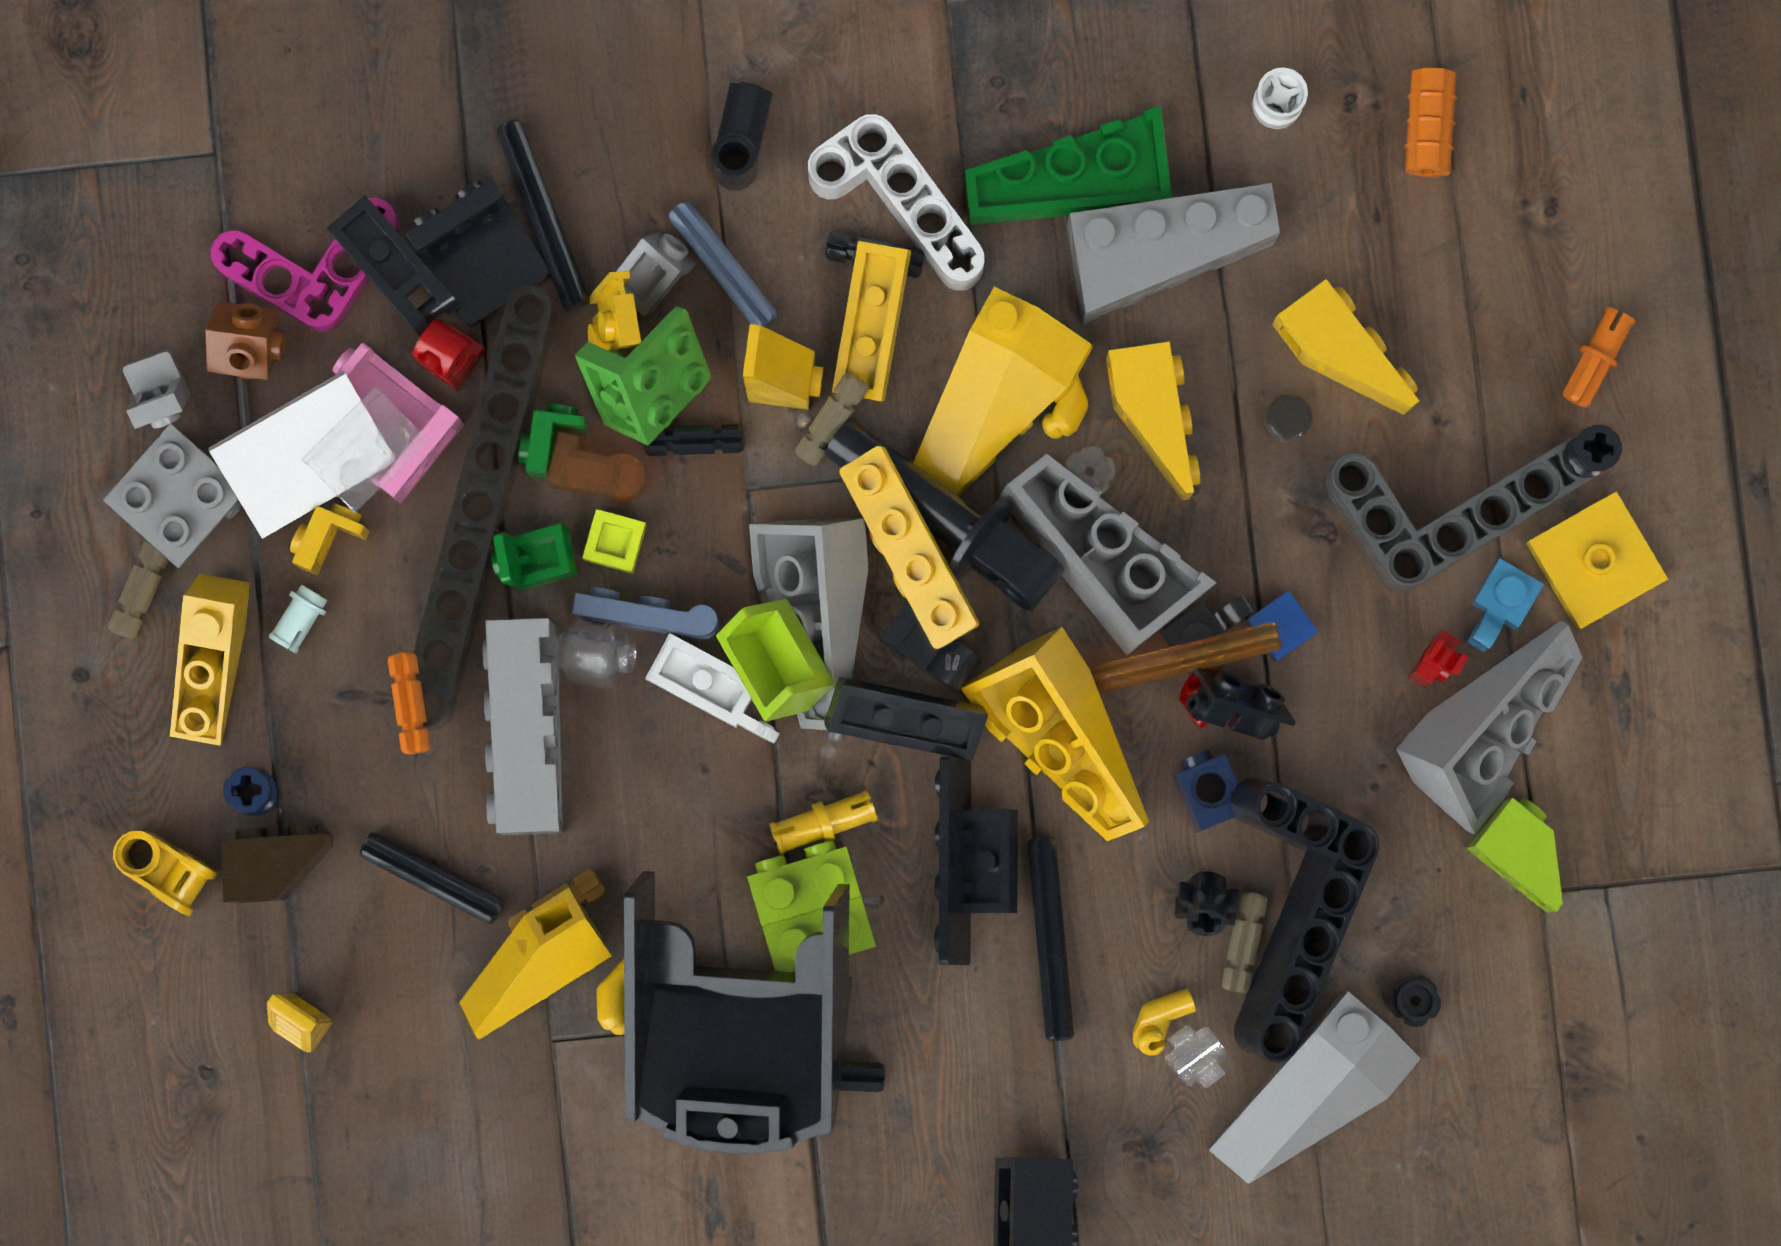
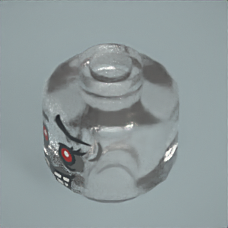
M580 619L574 622L569 630H563L560 635L556 653L557 666L560 670H564L566 678L572 684L611 689L620 683L625 673H632L636 662V645L629 643L627 632L619 623Z

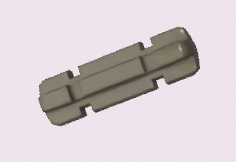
M848 372L842 376L834 389L836 394L829 396L810 425L809 431L811 433H807L806 436L804 435L795 449L796 455L810 465L815 466L823 460L827 445L855 411L853 405L860 403L868 391V384L853 373Z
M147 540L143 543L137 557L141 559L139 566H133L118 600V603L122 605L119 611L114 610L108 623V629L111 632L127 639L136 637L142 624L139 617L141 613L146 614L162 578L158 573L161 568L166 569L169 562Z
M1245 891L1239 895V910L1236 912H1239L1240 915L1239 919H1235L1226 960L1230 961L1229 968H1224L1221 983L1222 988L1242 994L1248 993L1250 990L1253 973L1249 972L1250 966L1255 965L1263 927L1262 924H1259L1260 917H1265L1268 902L1267 897L1262 894Z

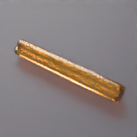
M1271 622L1091 666L1089 669L1099 694L1193 672L1196 667L1205 669L1275 652L1282 647V640L1276 623Z

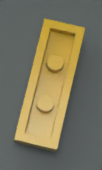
M858 241L832 388L833 393H836L834 389L842 376L850 372L859 376L868 384V391L863 398L881 402L885 401L911 250Z

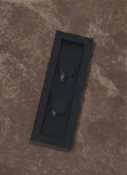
M839 677L824 724L828 732L973 761L988 714L985 708L979 705Z

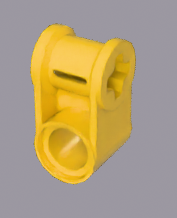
M131 831L122 835L117 840L113 849V860L116 867L123 874L150 890L152 895L166 905L188 917L194 911L191 904L207 880H214L218 874L214 868L181 848H177L159 835L148 831ZM143 839L151 845L153 857L145 868L138 869L129 859V850L136 841Z

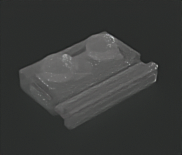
M375 386L301 460L356 513L430 440Z

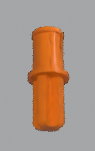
M1612 307L1605 308L1604 315L1588 345H1582L1579 349L1582 356L1563 390V397L1567 401L1584 408L1591 405L1609 369H1615L1618 365L1615 358L1631 327L1636 323L1635 319L1623 312L1615 329L1611 331L1619 317V310Z

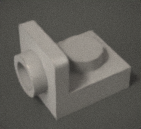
M656 232L642 238L616 271H630L631 278L624 285L625 294L633 293L635 308L644 317L652 314L679 278L690 273L696 265L687 256L688 250L686 246L670 234Z

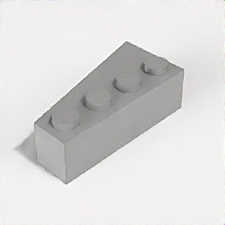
M1272 183L1070 213L1066 228L1082 325L1120 307L1124 308L1139 302L1142 298L1166 288H1173L1202 273L1216 270L1273 246L1280 234Z

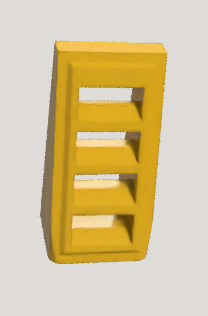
M294 993L272 994L267 1002L269 1026L281 1037L307 1053H311L316 1049L333 1023L331 1021L332 1018Z

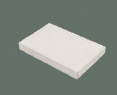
M344 371L208 448L262 539L315 509L316 506L322 505L397 461Z

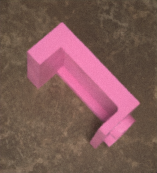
M363 342L356 350L353 348L347 349L337 360L332 371L336 375L342 371L345 372L397 460L368 479L401 504L464 427V424L458 416L444 405L441 406L375 354Z

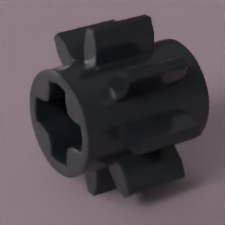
M1205 871L1193 875L1189 883H1179V894L1175 902V918H1187L1189 931L1201 936H1213L1221 933L1226 925H1235L1236 911L1239 910V889H1227L1226 877L1215 872Z

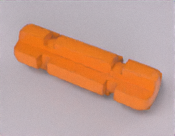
M401 652L390 655L387 661L390 677L395 679V683L391 684L397 726H402V732L399 733L401 751L407 755L424 753L430 749L428 730L423 728V723L427 722L421 681L416 680V674H419L417 656L413 652Z

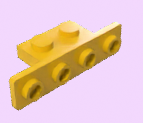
M876 446L843 466L839 473L869 527L870 538L877 550L884 555L893 572V580L897 589L908 600L932 646L935 649L943 648L977 628L979 620L949 568L946 559L885 447Z

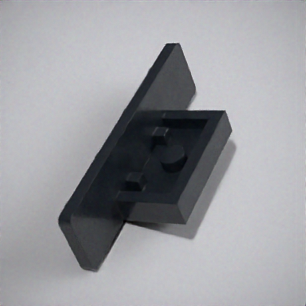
M941 757L940 769L935 777V790L940 798L939 821L935 827V843L939 849V873L936 875L934 883L935 896L939 902V924L934 933V945L939 954L940 965H969L971 914L1017 913L1018 810L971 809V760L958 757Z

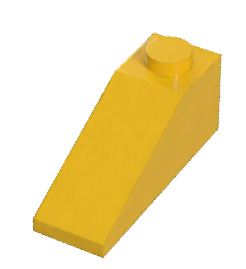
M750 324L743 370L748 402L809 410L810 397H820L824 367L815 366V351L761 325Z

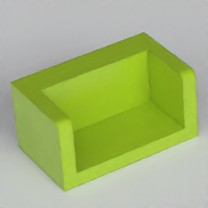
M787 598L742 608L716 635L764 722L809 711L836 685Z

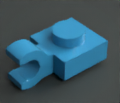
M1499 558L1494 563L1471 605L1484 613L1466 643L1484 653L1495 642L1503 624L1514 631L1518 629L1544 584Z

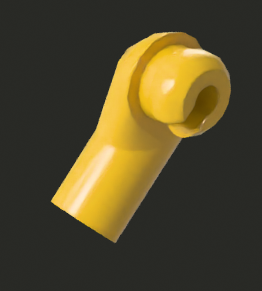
M1079 375L1069 392L1056 403L1053 412L1045 414L1042 419L1043 430L1052 439H1058L1063 435L1069 437L1075 433L1087 412L1088 399Z
M1185 988L1153 999L1141 1007L1132 1033L1133 1043L1143 1054L1148 1056L1160 1054L1166 1045L1164 1039L1171 1020L1196 1012L1189 989Z

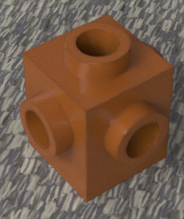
M217 302L205 330L207 372L233 375L242 379L256 378L268 380L275 361H282L286 351L287 335L286 331L279 330V309L264 308L252 303L234 304Z

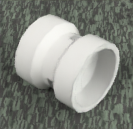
M1282 67L1275 68L1263 76L1252 101L1253 113L1261 124L1272 129H1283L1292 125L1297 120L1306 104L1308 96L1307 84L1302 75L1293 69Z

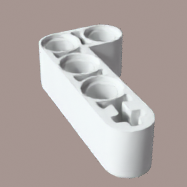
M876 114L862 116L818 146L811 153L808 160L809 183L812 190L819 197L838 199L867 180L918 249H922L926 261L948 288L956 291H966L973 288L980 281L985 263L981 245L891 123L884 117ZM867 133H876L885 139L886 144L877 152H867L859 146L858 141ZM826 162H836L845 170L844 175L839 180L833 182L822 180L818 176L817 171ZM897 173H906L914 179L916 184L912 190L906 193H898L889 187L888 180ZM927 213H935L944 219L946 225L940 232L929 234L919 228L917 224L918 219ZM953 236L956 237L953 238L952 250L961 260H965L968 257L971 258L970 269L967 273L961 267L956 268L954 271L951 269L953 256L946 244Z

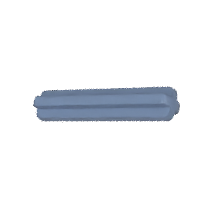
M686 200L673 208L668 214L670 222L750 324L763 327L771 324L777 317L775 308L694 205Z

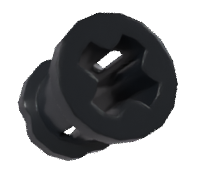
M1592 425L1585 428L1576 438L1568 443L1565 451L1566 462L1578 476L1583 478L1597 477L1601 472L1610 469L1619 461L1622 453V442L1619 435L1612 428L1605 425ZM1592 441L1596 442L1595 450L1603 453V456L1595 462L1591 461L1592 453L1584 450V447Z

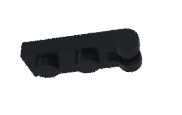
M366 195L326 228L419 337H421L433 320L444 312L449 316L460 306L452 294ZM423 286L431 297L416 309L408 300V297Z

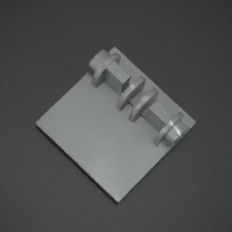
M173 424L168 425L103 500L177 568H180L224 517L231 519L242 508L241 503L218 465Z

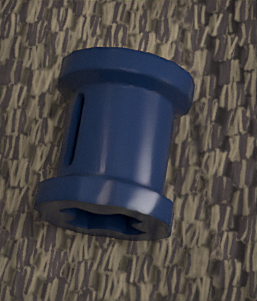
M243 767L233 771L232 775L224 782L223 788L227 804L231 805L239 813L252 816L263 815L270 811L276 804L279 793L277 783L271 775L250 767ZM250 779L253 784L262 787L261 795L253 796L252 805L250 800L241 798L240 795L241 789L249 787Z

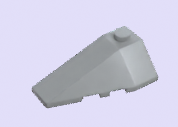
M826 517L749 524L753 576L758 591L766 590L769 602L787 598L835 683L837 684L839 677L852 679L869 570L864 518ZM836 685L809 711L796 714L800 728L827 730L824 721Z
M1559 621L1428 712L1396 749L1412 782L1459 825L1472 834H1475L1507 797L1514 782L1507 778L1521 753L1530 755L1537 742L1531 736L1542 713L1554 711L1583 658L1567 623Z
M1340 991L1305 1032L1294 1055L1288 1060L1280 1062L1208 1150L1247 1184H1250L1388 1099L1421 1058L1389 1025L1349 991Z

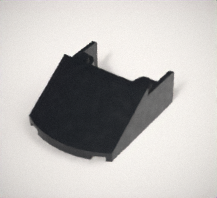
M643 871L624 894L626 1117L633 1122L639 1119L653 1128L662 1131V1137L670 1141L701 1150L731 1154L781 1151L793 1148L798 1142L808 1140L820 1134L822 1137L832 1131L836 1123L853 978L849 977V884H838L823 907V932L812 933L805 937L797 948L795 973L696 966V947L694 938L689 930L679 923L655 920V872Z

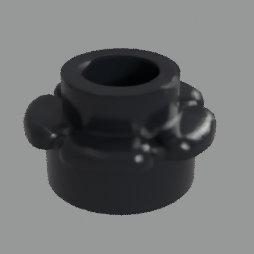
M1407 976L1397 981L1394 985L1393 991L1395 993L1390 998L1389 1003L1390 1009L1396 1018H1402L1408 1026L1420 1027L1425 1025L1429 1018L1437 1016L1441 1008V999L1437 995L1436 985L1430 979L1423 976L1413 979L1411 976ZM1417 996L1420 999V1003L1417 1006H1413L1410 1002L1411 997Z

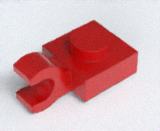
M1442 630L1434 635L1408 675V678L1424 688L1433 684L1436 679L1444 683L1449 675L1458 677L1468 662L1469 657L1464 653L1458 654L1454 652L1460 640Z

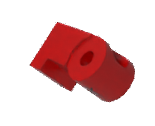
M436 318L429 324L417 341L412 356L419 367L455 391H458L486 350L482 345L449 323H444Z

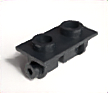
M1197 667L1195 668L1194 673L1202 686L1197 693H1191L1186 701V709L1195 720L1224 728L1232 714L1235 713L1228 723L1231 730L1260 740L1274 737L1278 733L1280 722L1291 726L1295 725L1296 721L1284 705V696L1275 688L1263 683L1254 686L1241 682L1236 676L1226 671H1218L1216 674Z

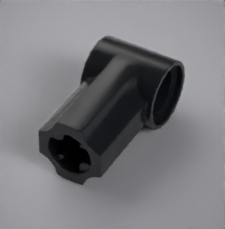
M746 82L730 83L718 137L713 145L711 157L712 170L716 181L728 190L747 188L754 182L757 175L758 157L773 97L771 91L765 90L760 85ZM731 153L742 154L748 159V163L739 170H729L721 164V161L726 155Z

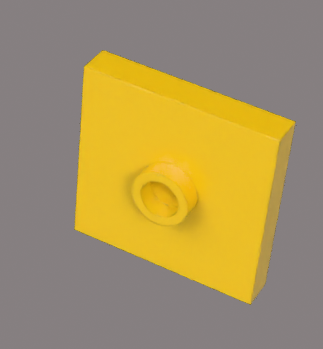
M1617 491L1526 542L1528 549L1577 631L1668 580Z

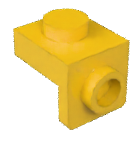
M333 503L330 511L316 506L308 526L301 524L293 537L290 552L294 553L295 556L292 563L298 568L318 576L338 529L366 541L370 531L364 525L359 524L362 515Z

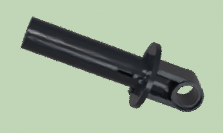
M854 419L848 420L840 427L831 439L825 456L842 468L876 446L885 447L930 532L955 550L951 555L949 568L957 582L974 570L999 588L1013 603L1032 612L1064 573V567L1050 552L1038 544L1030 542L1006 524L1013 509V503L1008 499L1002 498L983 514Z

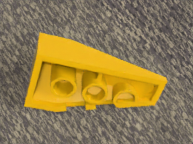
M993 287L967 335L913 463L959 496L996 461V456L1019 434L1022 436L1034 425L1032 421L1053 401L1057 403L1069 392L1093 348L1092 344L1040 308Z
M1063 627L1025 643L961 688L971 704L985 708L988 714L985 726L988 731L1001 743L1007 738L1028 758L1024 764L1035 775L1042 771L1062 789V800L1107 842L1143 828L1148 824L1149 819L1091 671Z

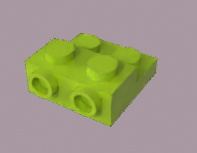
M834 840L805 848L804 851L807 859L787 864L785 856L781 855L755 863L757 874L747 876L772 962L777 972H795V958L799 945L805 937L812 933L823 932V907L838 884L850 885L849 955L876 947L847 847L836 850Z

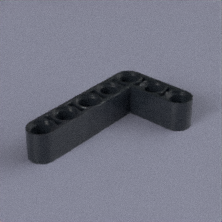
M1251 777L1239 782L1232 792L1231 808L1236 818L1306 852L1234 1027L1235 1041L1241 1049L1266 1060L1279 1063L1292 1057L1299 1047L1377 858L1380 845L1376 831L1368 824L1285 784ZM1266 794L1267 805L1265 810L1261 813V800ZM1308 814V825L1305 831L1302 832L1303 819ZM1347 835H1349V843L1346 850L1344 851V839ZM1329 882V892L1326 898L1324 899V888L1326 884ZM1309 930V932H1310L1309 941H1308V943L1306 944V946L1304 947V944H1303L1304 936H1305V934L1307 933V931ZM1290 978L1289 989L1284 995V984ZM1270 1026V1035L1267 1041L1264 1043V1033Z

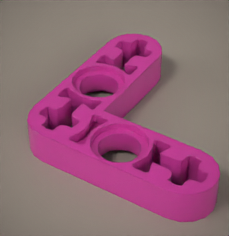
M368 198L379 211L384 212L383 216L398 232L399 218L393 207L383 199ZM237 230L220 234L214 240L211 247V260L214 266L226 278L317 332H328L337 328L369 281V278L362 270L351 278H343L336 274L334 269L335 261L345 251L335 239L312 274L249 235ZM240 244H244L242 248L243 253L250 260L258 264L251 282L246 280L253 274L248 267L236 261L230 267L227 266L229 259L224 255V251L228 246L232 249H237ZM261 256H266L267 258L260 263ZM276 268H283L288 270L292 276L290 288L278 295L267 292L265 288L267 274ZM328 276L333 283L340 288L346 289L347 292L344 296H341L334 290L328 300V304L333 309L332 313L329 316L320 314L315 320L312 318L314 311L309 304L313 299L322 301L326 297L330 288L327 284L322 283V281Z

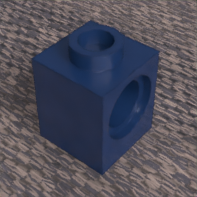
M1206 750L1182 760L1181 764L1184 771L1175 774L1173 778L1196 833L1235 818L1236 816L1231 808V796L1238 783L1226 754L1213 759L1210 750ZM1201 775H1212L1220 781L1222 794L1217 802L1206 803L1198 797L1195 787Z

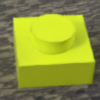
M596 509L582 559L633 574L647 527L646 522Z

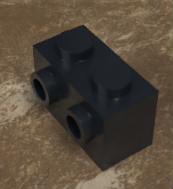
M995 1158L993 1246H1077V1230L1075 1225L1072 1224L1073 1202L1078 1194V1178L1073 1171V1159Z

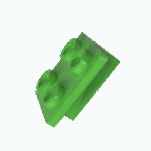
M676 306L627 357L614 349L608 351L590 342H587L575 354L604 426L646 445H649L664 428L668 427L672 420L711 380V373L688 312L679 306Z

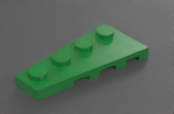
M1161 105L1145 110L1142 116L1124 122L1118 119L1100 125V130L1076 138L1070 135L1052 142V146L1030 153L1025 150L965 170L969 225L1069 216L1070 213L1172 198Z

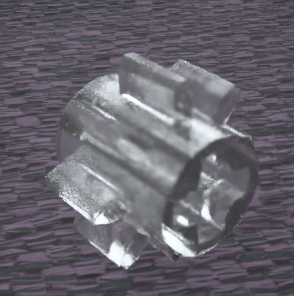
M1186 1024L1167 1039L1174 1049L1164 1058L1187 1088L1196 1081H1199L1207 1089L1226 1074L1219 1064L1228 1058L1229 1055L1206 1025L1197 1032H1194Z

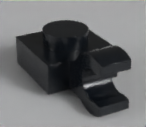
M1243 595L1211 615L1205 604L1202 603L1163 629L1160 633L1189 675L1194 672L1196 667L1200 668L1230 648L1232 644L1224 632L1249 617L1254 611Z

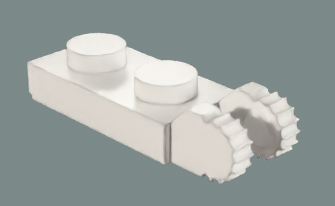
M669 633L645 679L735 728L739 725L774 744L780 733L776 732L771 725L761 720L757 721L744 714L752 699L734 667Z

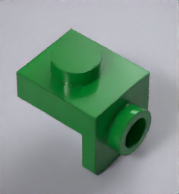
M549 404L547 412L534 410L531 434L522 433L519 447V463L526 464L525 471L530 478L551 481L557 431L587 434L589 424L585 417L577 416V408Z
M559 523L517 536H512L505 532L493 535L495 550L491 553V562L496 576L505 585L524 591L578 575L569 527Z

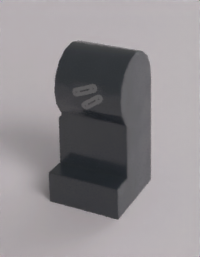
M908 600L882 633L879 640L955 693H958L981 662V658L957 639L943 648L935 649Z

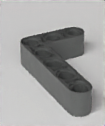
M1576 435L1418 531L1415 530L1375 464L1365 455L1349 453L1340 457L1328 470L1325 477V488L1381 580L1388 588L1405 592L1419 586L1583 486L1593 478H1583L1576 475L1566 462V448L1568 443L1578 436ZM1592 441L1584 447V450L1592 453L1591 461L1595 462L1603 456V453L1595 450L1596 442ZM1345 467L1356 469L1363 478L1362 489L1359 491L1345 489L1339 481L1340 469ZM1527 475H1535L1545 483L1546 495L1543 499L1532 498L1526 493L1524 479ZM1492 501L1499 505L1503 512L1501 525H1490L1482 519L1480 513L1482 502ZM1369 511H1381L1388 517L1390 521L1388 534L1377 535L1371 532L1366 524V515ZM1439 528H1451L1459 535L1460 547L1458 551L1448 552L1439 546L1437 541ZM1407 554L1415 560L1417 573L1414 578L1406 579L1395 572L1393 567L1395 555Z

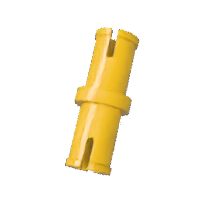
M867 789L859 794L827 805H823L822 801L812 804V810L776 823H769L779 854H785L787 851L821 839L824 842L835 840V834L869 822H876L877 815L873 803L869 801L871 798Z

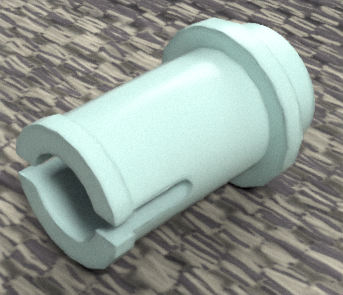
M301 585L297 592L291 591L289 596L293 598L273 632L268 636L286 649L289 648L290 651L296 654L318 615L324 616L327 612L323 608L328 600L304 585Z

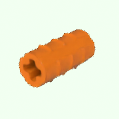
M1420 68L1411 72L1410 94L1407 96L1409 99L1408 119L1406 120L1408 124L1407 142L1404 146L1406 149L1405 172L1407 174L1419 177H1441L1451 173L1452 151L1455 149L1452 146L1453 127L1456 124L1454 122L1455 101L1458 99L1455 96L1457 79L1455 71L1444 68Z

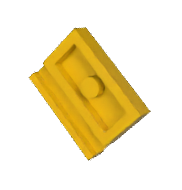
M629 270L609 272L589 296L590 304H597L598 313L592 319L593 324L588 325V342L608 351L614 349L625 357L641 343L633 293L625 294L624 285L631 278Z

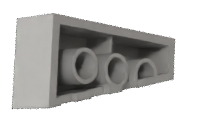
M1045 454L1008 483L998 497L999 499L1006 498L1013 503L1011 514L1036 544L1050 552L1062 564L1065 570L1062 577L1127 656L1217 583L1205 573L1197 572L1180 559L1181 555L1164 543L1162 545L1139 528V523L1125 512L1120 513L1101 499L1097 491L1048 454Z
M549 618L486 620V639L483 640L484 669L488 670L489 690L484 692L485 720L491 721L492 742H486L485 762L487 773L493 772L494 793H487L486 809L488 824H496V833L500 835L564 833L558 628Z

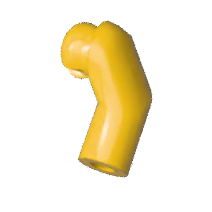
M624 958L600 983L596 990L597 1019L603 1029L610 1030L615 1035L624 1034Z

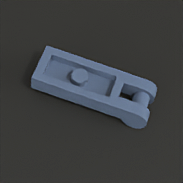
M590 587L588 595L575 593L572 614L576 619L617 623L621 627L668 635L670 633L674 636L697 640L712 639L720 628L715 611L707 605H697L689 612L669 609L671 601L656 597L640 596L639 604L619 601L620 592L604 588Z

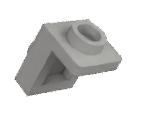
M161 350L127 363L124 366L123 373L134 394L126 411L135 429L147 424H151L153 429L161 428L181 417L180 412L183 411L191 392L171 350Z

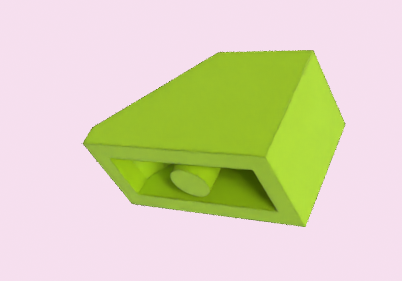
M1514 798L1504 800L1466 849L1546 913L1557 912L1563 904L1554 830L1543 822L1547 815L1526 798H1522L1519 802Z

